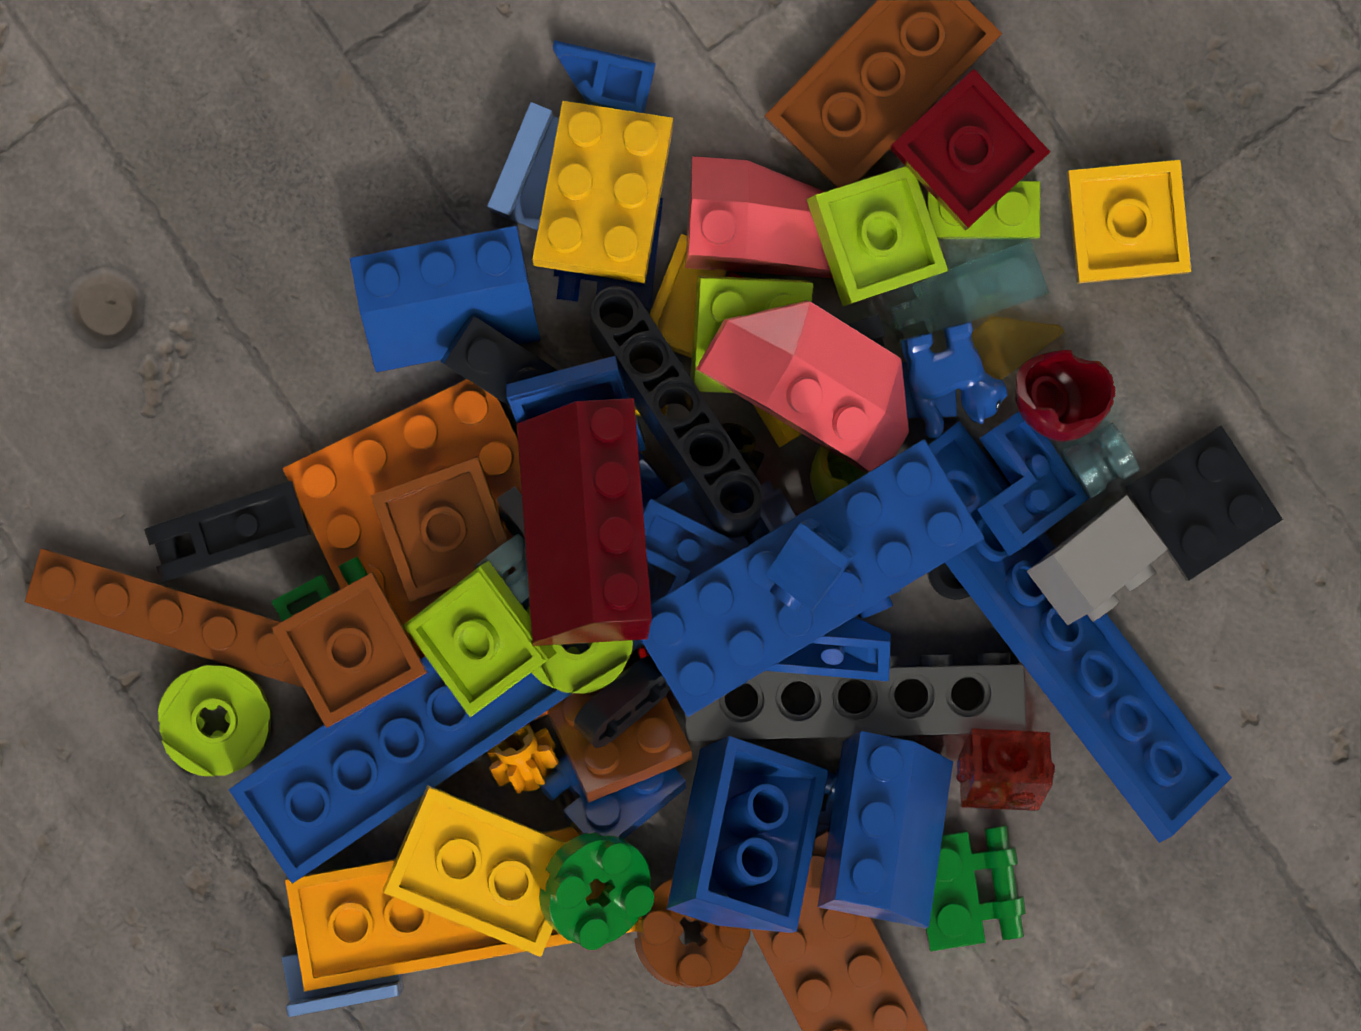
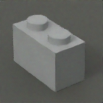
M1126 495L1100 511L1027 570V573L1067 625L1085 615H1088L1091 621L1094 622L1120 602L1115 596V592L1124 585L1128 591H1131L1156 572L1151 563L1163 554L1167 547Z

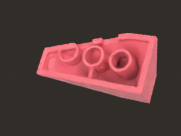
M692 156L685 268L833 278L806 200L825 191L748 160Z

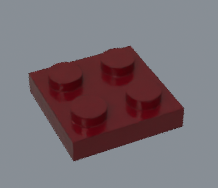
M975 69L966 75L889 147L965 231L1050 153V150Z

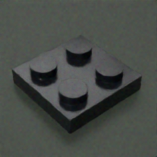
M1222 425L1216 427L1125 487L1151 528L1167 547L1166 551L1186 581H1190L1283 520Z

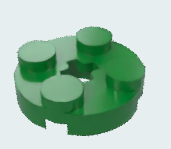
M598 832L585 833L571 839L553 855L546 868V871L550 873L546 882V891L540 887L539 896L541 911L548 924L567 940L575 942L588 950H597L604 944L610 943L624 935L635 925L640 917L646 915L651 910L654 904V893L650 888V871L643 855L623 838L616 835L614 837L602 836ZM598 879L605 883L602 893L596 899L592 898L586 901L585 898L592 892L589 884L593 880Z

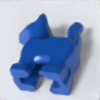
M971 321L943 328L947 348L941 352L935 353L930 349L933 344L932 333L920 334L899 340L903 357L907 361V382L911 390V396L917 412L926 423L925 433L930 438L939 437L944 428L942 414L935 404L937 398L960 389L961 404L966 414L974 423L984 424V419L995 415L1001 402L1007 397V388L1003 380L990 376L984 370L981 356L971 338L973 332Z

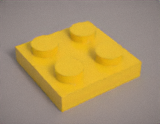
M1181 160L1077 169L1066 172L1077 284L1191 272Z

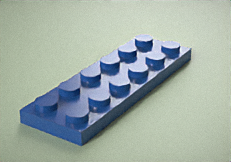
M923 439L651 605L652 622L648 639L641 641L685 714L689 717L983 540L985 537L928 443ZM813 518L857 552V555L814 610L811 611L802 604L796 612L769 591L775 582L765 574L798 525L807 519Z

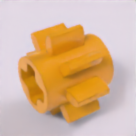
M528 723L486 752L492 762L489 770L499 787L511 781L515 791L521 793L522 791L536 790L540 788L539 785L543 786L545 784L544 778L552 773V768H555V765H558L559 762L553 752L556 745L549 731L544 728L534 733Z

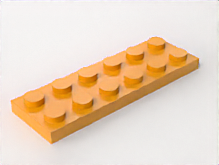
M573 827L542 832L566 843L579 836ZM395 859L306 874L293 884L289 878L285 879L304 992L525 952V950L385 894L383 887ZM598 879L593 880L589 884L592 892L585 898L586 901L592 898L596 899L602 893L605 883ZM636 922L635 925H634L629 931H627L626 933L635 932V931H636V927H637V922ZM553 929L545 948L575 942L567 940Z

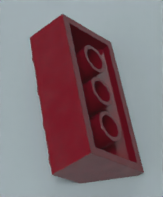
M634 398L576 401L517 423L532 646L648 639L652 613Z

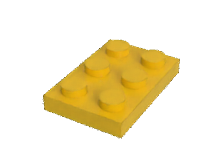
M562 101L532 258L534 266L645 283L673 132V118Z
M427 785L383 887V892L541 957L553 928L548 924L541 911L539 902L540 887L546 891V882L550 876L546 868L553 855L566 842Z

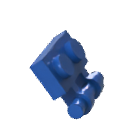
M565 754L558 760V765H555V768H553L554 771L544 778L545 784L543 786L539 785L540 789L551 801L566 789H569L577 798L563 812L564 818L579 835L598 832L602 836L614 837L616 835L625 839L686 789V780L675 768H672L588 803Z

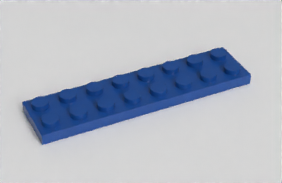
M960 421L932 441L929 447L985 538L949 559L945 564L1160 843L1173 836L1232 777L1107 614H1104L1094 622L1091 621L1088 615L1069 625L1064 622L1027 573V570L1056 548L1045 532L1014 554L1009 556L977 509L1005 490L1009 485Z

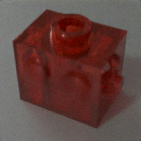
M972 728L957 761L956 779L960 782L961 807L1038 811L1053 785L1055 765L1051 758L1050 732Z

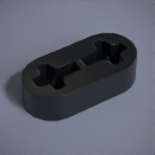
M646 656L635 662L613 682L593 696L578 712L574 720V727L595 748L603 747L617 738L656 706L669 692L670 687L652 657Z

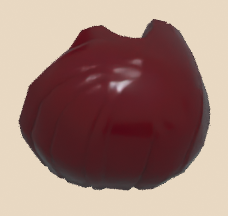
M1072 350L1053 351L1035 356L1020 367L1016 375L1015 401L1022 418L1036 432L1054 441H1074L1091 433L1110 412L1114 403L1115 386L1113 385L1112 374L1109 373V370L1100 361L1078 358L1073 355Z

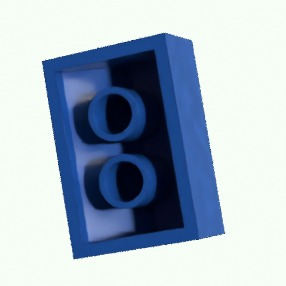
M517 226L349 258L360 315L376 373L441 360L471 315L518 345L541 341L520 231Z
M860 731L843 741L817 907L921 928L929 927L953 768L952 760L913 741Z
M731 736L701 748L667 909L718 926L787 933L796 932L828 770Z

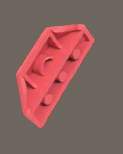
M802 301L746 316L724 319L696 367V370L866 474L894 458L909 433L901 358L810 301Z

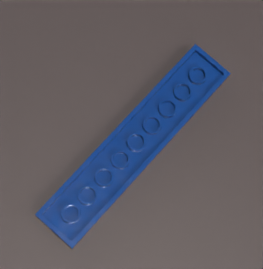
M684 481L654 500L718 532L712 526ZM744 536L728 537L746 547L750 545ZM647 562L650 601L652 605L667 595L676 576ZM528 586L515 594V597L526 611L529 607ZM633 640L632 652L644 645L641 640ZM588 643L562 644L566 650L575 646L580 653L590 648ZM424 656L421 660L428 673L328 728L325 725L321 726L228 790L293 884L421 797L427 785L431 787L437 786L572 693L561 692L549 687L530 673L470 717Z

